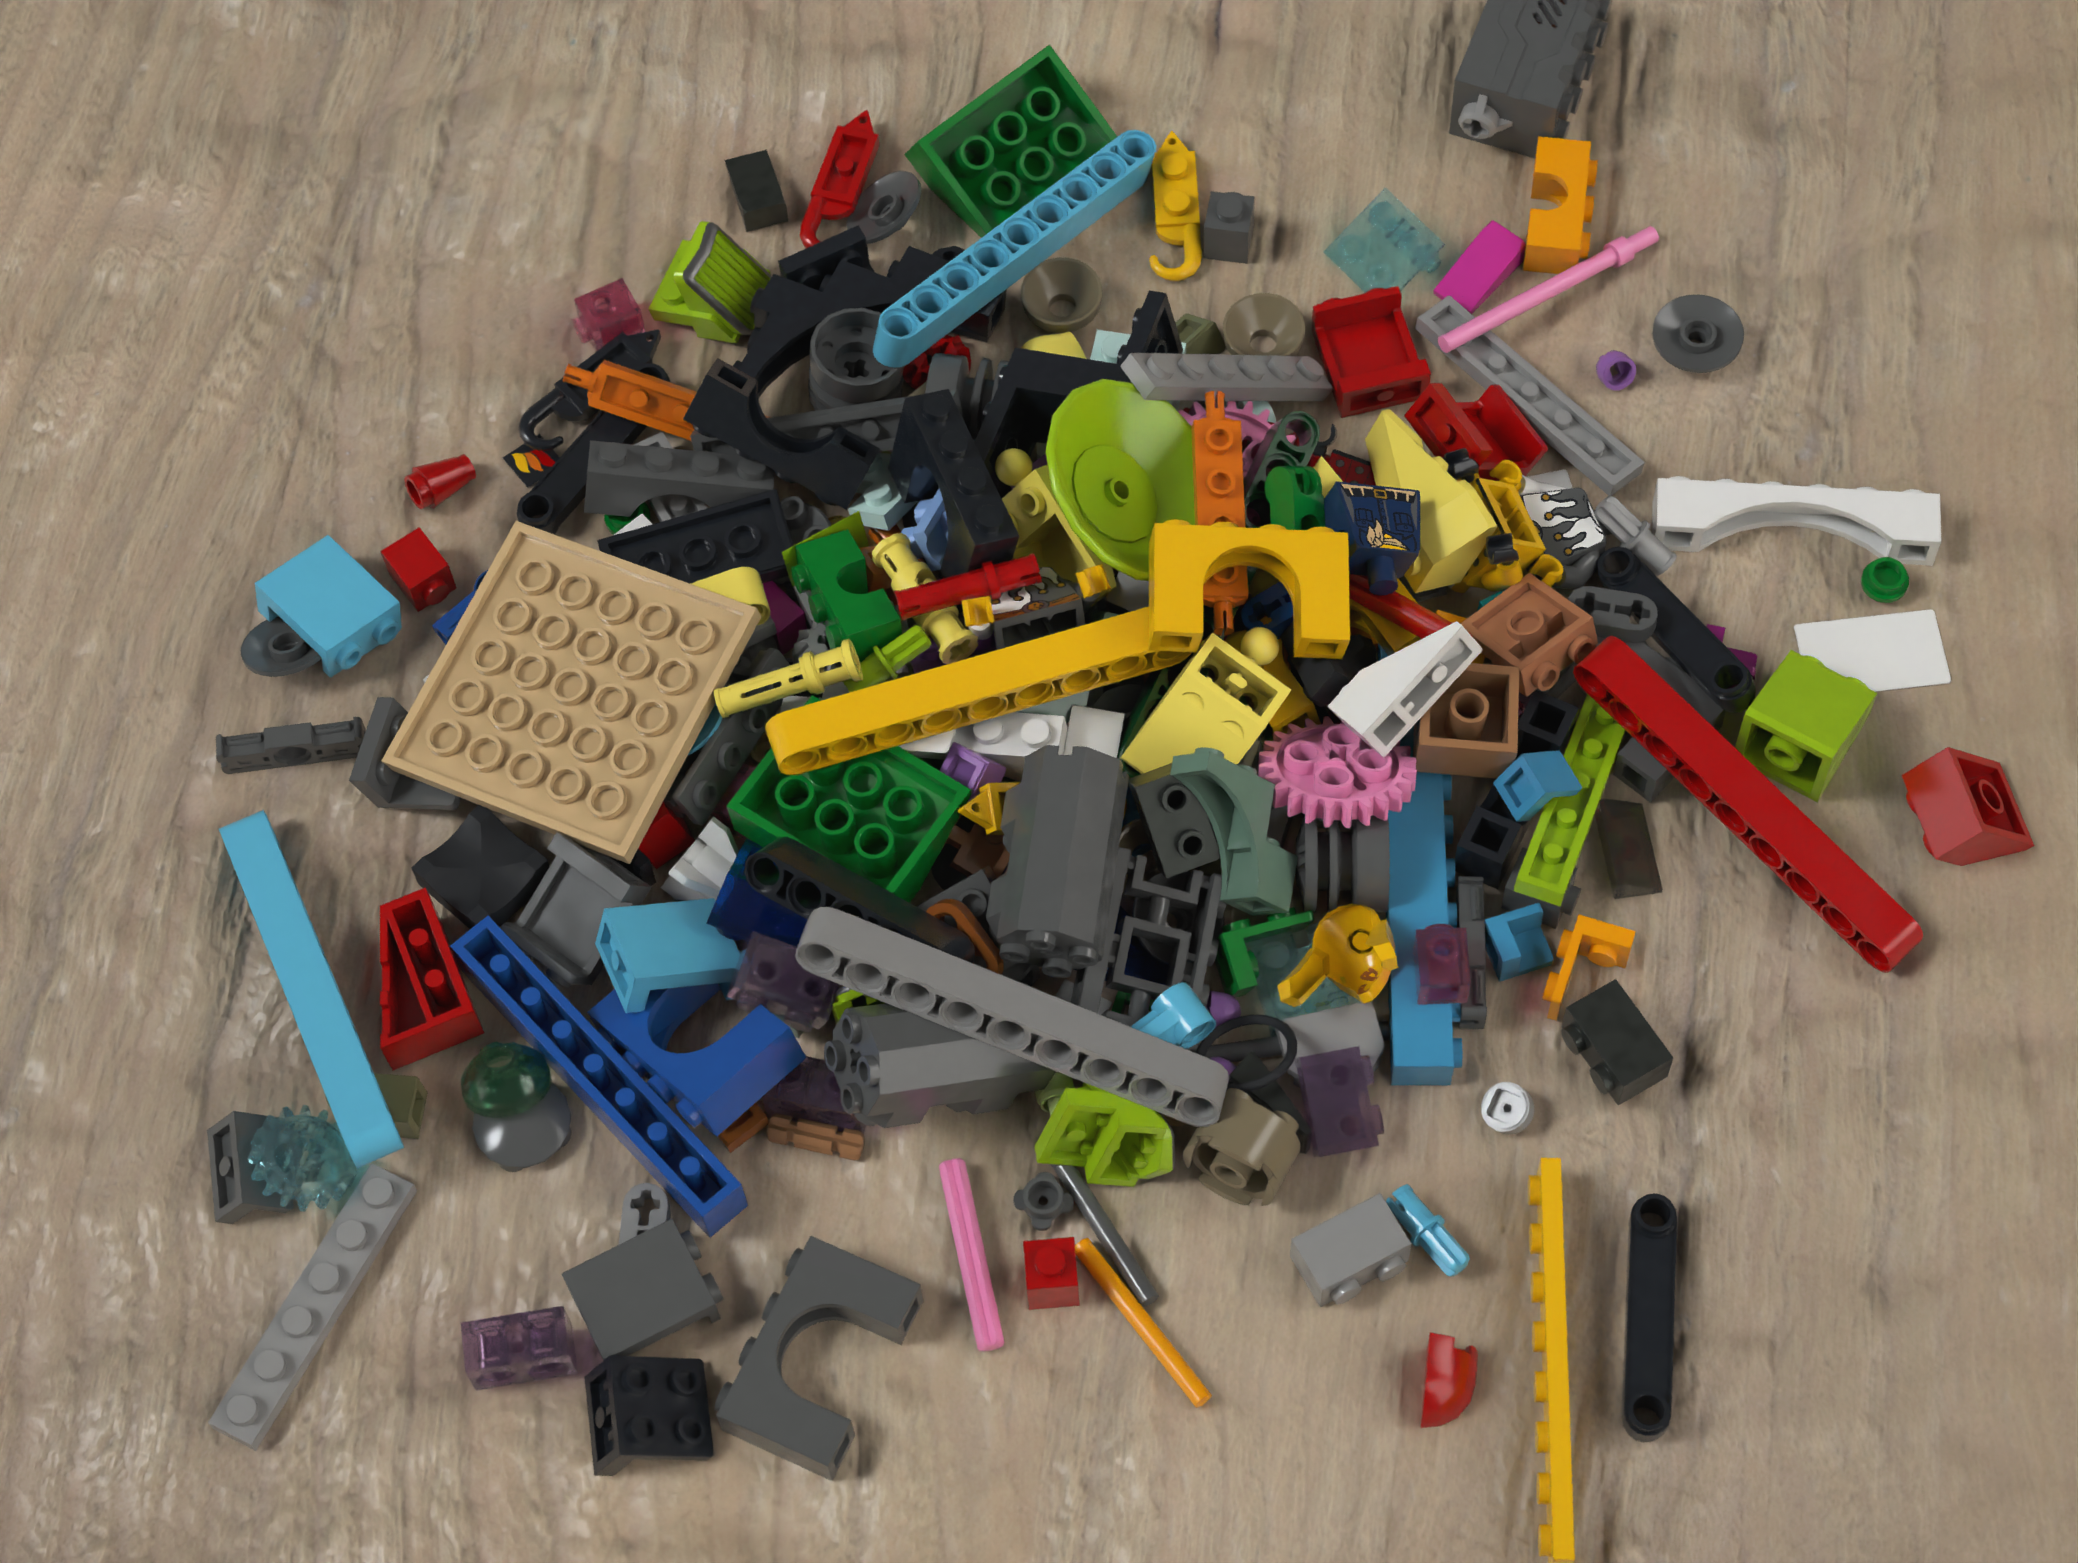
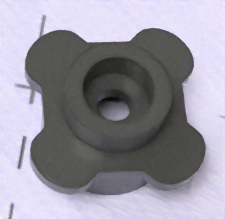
M1048 1172L1039 1173L1036 1178L1026 1184L1024 1190H1018L1013 1197L1015 1208L1024 1210L1032 1219L1033 1228L1039 1231L1048 1230L1052 1226V1220L1061 1213H1069L1074 1206L1072 1195L1063 1192L1054 1175ZM1041 1198H1047L1048 1203L1046 1205H1041L1039 1203V1200Z

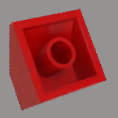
M1947 747L1901 775L1908 791L1906 793L1907 803L1918 816L1925 833L1923 835L1924 845L1936 860L1964 866L2025 851L2034 846L2000 762Z

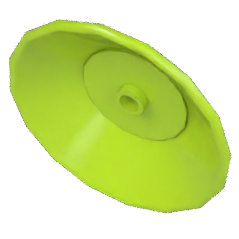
M1100 379L1073 389L1052 415L1045 450L1052 492L1072 531L1102 562L1135 580L1149 581V541L1154 523L1179 519L1189 522L1190 525H1195L1192 426L1168 401L1144 400L1133 383Z

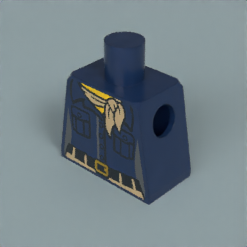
M1336 481L1324 498L1325 527L1331 528L1335 532L1348 533L1349 574L1367 576L1369 591L1374 595L1391 594L1398 588L1397 578L1403 577L1419 555L1420 491Z

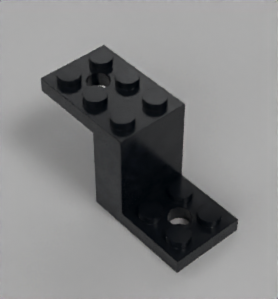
M1149 290L1142 308H1137L1134 313L1132 333L1127 345L1123 344L1119 349L1117 364L1015 347L1008 365H1004L1000 371L997 391L992 402L986 404L983 411L981 428L976 439H973L1001 498L1012 489L1010 485H1006L999 480L996 475L995 462L997 457L1003 451L1010 448L1021 449L1031 457L1036 442L1047 444L1052 415L1073 389L1100 379L1132 383L1120 367L1130 353L1182 354V343L1166 293Z

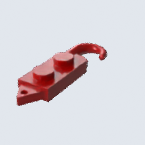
M868 110L863 111L845 126L837 125L811 191V200L800 226V239L805 248L821 242L817 239L816 233L822 219L839 220L850 216L851 213L854 214L880 146L879 134H875L873 131Z

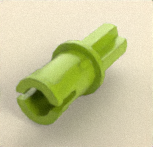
M914 625L882 649L877 645L874 646V652L860 662L863 680L855 682L849 679L843 681L849 692L881 684L891 676L896 679L899 677L896 672L930 648V638L921 626Z

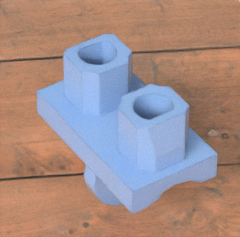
M938 489L933 499L921 500L914 510V519L917 526L903 528L901 533L909 538L913 554L917 559L924 558L931 571L941 569L948 541L946 510L940 489Z

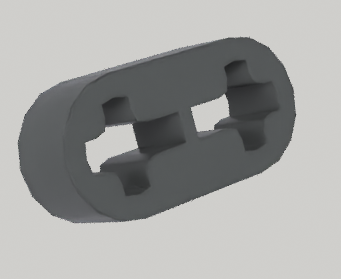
M1583 586L1574 590L1568 598L1569 601L1582 610L1585 604L1594 606L1591 616L1594 620L1597 637L1615 636L1626 642H1642L1653 635L1656 628L1657 607L1647 596L1606 588ZM1632 612L1641 614L1639 624L1629 623Z

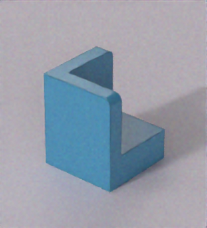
M1560 750L1522 753L1493 782L1516 822L1532 819L1553 797L1574 796L1582 789L1580 782Z
M1540 903L1485 919V949L1499 982L1552 965L1554 957L1541 929L1544 912Z

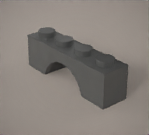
M590 440L584 512L630 517L643 502L668 494L693 497L704 502L709 507H714L773 490L774 470L757 460H748L740 455Z

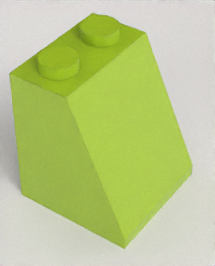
M1790 650L1745 712L1735 748L1763 775L1818 803L1868 719L1877 693L1870 690L1862 681L1853 677H1844L1825 667L1815 657L1803 656Z

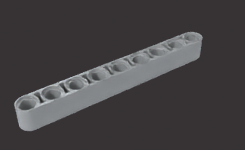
M819 907L813 910L808 917L796 949L795 957L801 967L812 974L1189 1125L1208 1127L1215 1124L1220 1118L1229 1074L1223 1065L1212 1059L831 907Z

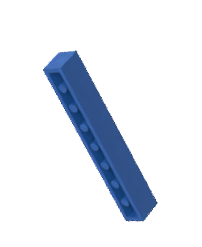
M489 915L450 945L460 970L709 1238L748 1206L742 1184Z

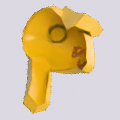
M1359 904L1340 906L1327 913L1319 922L1314 932L1312 948L1308 950L1296 968L1277 985L1280 1001L1292 1007L1302 1005L1326 977L1342 991L1363 1004L1373 1001L1387 983L1391 970L1398 968L1393 934L1387 919L1380 920L1374 909Z

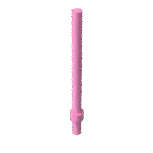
M1649 226L1628 238L1623 236L1605 244L1603 251L1439 336L1438 344L1441 350L1448 353L1611 266L1613 268L1623 266L1634 259V254L1659 241L1658 232L1654 227Z

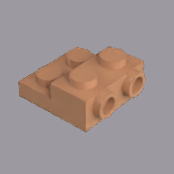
M1531 573L1525 575L1519 583L1510 586L1460 623L1483 648L1481 653L1489 658L1493 665L1519 667V692L1526 697L1536 689L1547 691L1552 688L1559 678L1560 671L1572 662L1577 664L1581 662L1598 644L1593 617Z

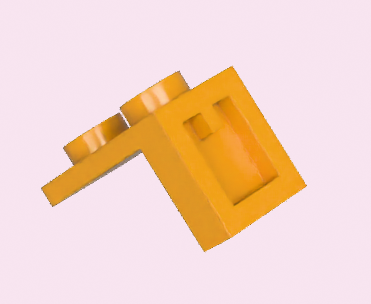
M1578 914L1574 930L1564 929L1559 942L1556 957L1564 959L1560 974L1550 971L1542 1000L1550 1002L1547 1018L1557 1021L1578 954L1587 957L1592 963L1602 967L1618 966L1626 968L1636 931Z

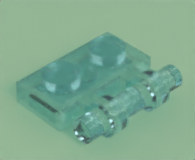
M1319 923L1312 924L1306 928L1310 944L1305 947L1297 948L1292 931L1245 944L1247 951L1251 950L1257 959L1259 977L1256 979L1258 984L1256 990L1264 1015L1283 1020L1318 1012L1317 1007L1330 1004L1331 1008L1350 1004L1348 999L1350 995L1337 987L1328 977L1325 978L1323 983L1318 986L1302 1005L1292 1007L1280 1001L1277 985L1296 968L1308 950L1312 948L1313 935ZM1340 977L1344 984L1346 982L1345 977ZM1268 1026L1271 1037L1277 1036L1275 1028Z

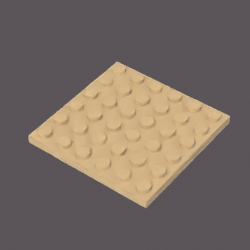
M515 521L381 762L386 764L392 771L554 835L557 832L563 833L579 845L630 864L716 703L714 690L724 688L762 616L756 607Z

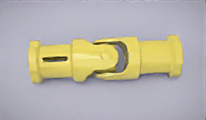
M895 533L890 537L884 538L872 551V561L877 567L884 568L892 580L891 587L893 591L936 581L928 565L924 562H919L913 554L910 540L903 533ZM956 605L912 617L915 623L921 626L926 634L930 635L939 648V657L945 664L968 658L978 646V637L970 629L967 630L958 618L959 611Z

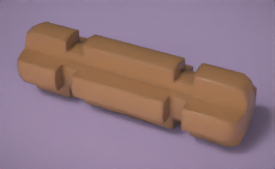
M779 1113L771 1116L767 1127V1136L770 1142L788 1145L790 1141L794 1143L796 1148L828 1155L839 1152V1157L851 1160L860 1159L865 1145L864 1134L861 1131L845 1128L843 1132L837 1131L838 1126L802 1118L794 1122L792 1121V1116Z

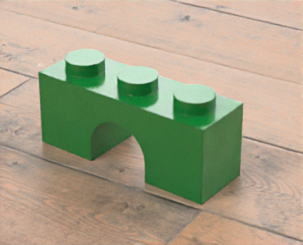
M848 529L795 545L797 565L791 568L795 586L800 594L807 593L811 614L817 624L824 623L826 637L831 649L840 647L843 640L850 639L855 647L859 661L862 662L874 652V646L877 645L882 649L902 634L901 618L884 589L868 593L865 557Z

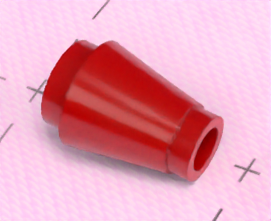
M462 454L458 457L413 467L412 473L405 476L404 481L409 496L419 509L428 506L434 509L468 484L469 481L476 479V472L470 459L465 454Z

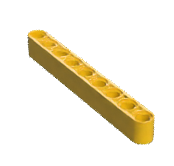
M1148 606L790 709L770 718L766 723L765 730L780 772L785 775H797L1181 663L1192 652L1148 650Z

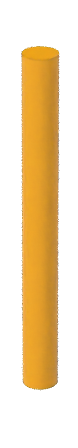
M1084 1238L1075 1245V1253L1079 1260L1196 1408L1205 1404L1212 1397L1209 1390L1090 1239Z

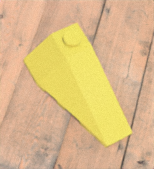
M1390 409L1382 410L1365 438L1376 486L1420 491V551L1418 557L1404 576L1415 593L1460 583L1486 545L1487 536H1491L1497 528V524L1474 487L1466 480L1457 481L1447 472L1449 464L1442 457H1431L1423 449L1422 439Z

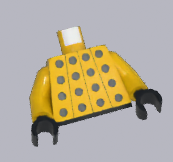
M1466 448L1444 454L1443 459L1449 464L1447 472L1457 481L1466 480L1475 488L1497 524L1493 534L1487 536L1486 545L1462 581L1448 586L1458 593H1465L1471 586L1488 589L1492 592L1508 589L1522 580L1523 571L1541 556L1546 548L1515 485L1480 478L1478 474L1479 466L1474 459L1469 458V452Z

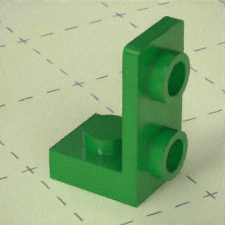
M1291 907L1289 912L1269 914L1267 916L1268 922L1252 926L1250 919H1244L1223 926V933L1217 937L1219 944L1215 963L1224 992L1237 998L1246 995L1258 985L1256 980L1259 977L1257 959L1251 950L1247 951L1246 945L1305 929L1314 921L1312 911L1297 914L1295 908Z

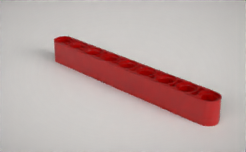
M1615 636L1606 637L1574 667L1575 679L1583 690L1872 967L1881 972H1890L1923 939L1921 927L1907 911L1621 639Z

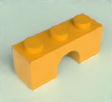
M1538 136L1531 198L1548 200L1559 207L1550 210L1530 208L1523 271L1559 274L1577 265L1579 259H1588L1591 232H1582L1583 222L1591 223L1594 196L1586 195L1587 186L1595 187L1598 160L1590 159L1591 141Z

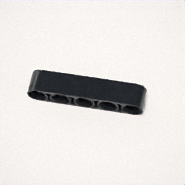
M777 838L749 856L745 863V877L754 890L807 920L811 912L819 907L835 908L898 934V931H900L903 936L970 963L974 962V945L970 938L962 931L792 838ZM856 907L860 910L863 916L859 914Z

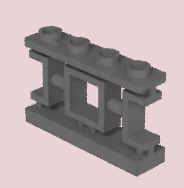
M761 649L749 668L738 666L741 662L739 658L724 687L790 666V664L778 649ZM798 676L793 677V681L798 680ZM777 682L746 692L745 696L749 697L780 687L782 683ZM783 698L722 718L718 729L709 738L707 743L696 752L687 756L664 799L665 804L677 817L684 819L687 815L694 824L704 825L764 733L766 723L775 716L782 705Z
M1119 847L1103 960L1094 966L1077 969L1070 1003L1098 1014L1107 967H1109L1105 987L1131 994L1127 1015L1106 1010L1101 1014L1102 1016L1131 1027L1148 1014L1151 999L1156 1000L1165 990L1181 982L1188 983L1206 1007L1210 990L1209 985L1204 984L1206 968L1213 965L1219 944L1218 938L1213 937L1216 919L1220 920L1227 904L1220 901L1222 875L1214 873L1209 877L1203 875L1201 871L1193 870L1186 876L1184 891L1143 881L1147 857L1140 855L1136 857L1130 856L1131 850ZM1128 874L1124 894L1150 901L1147 919L1145 921L1125 916L1118 922L1115 934L1114 931L1125 877ZM1200 893L1188 952L1191 932L1165 926L1169 906L1190 911L1197 905ZM1132 935L1173 946L1165 985L1124 975ZM1200 1042L1187 1050L1196 1053Z

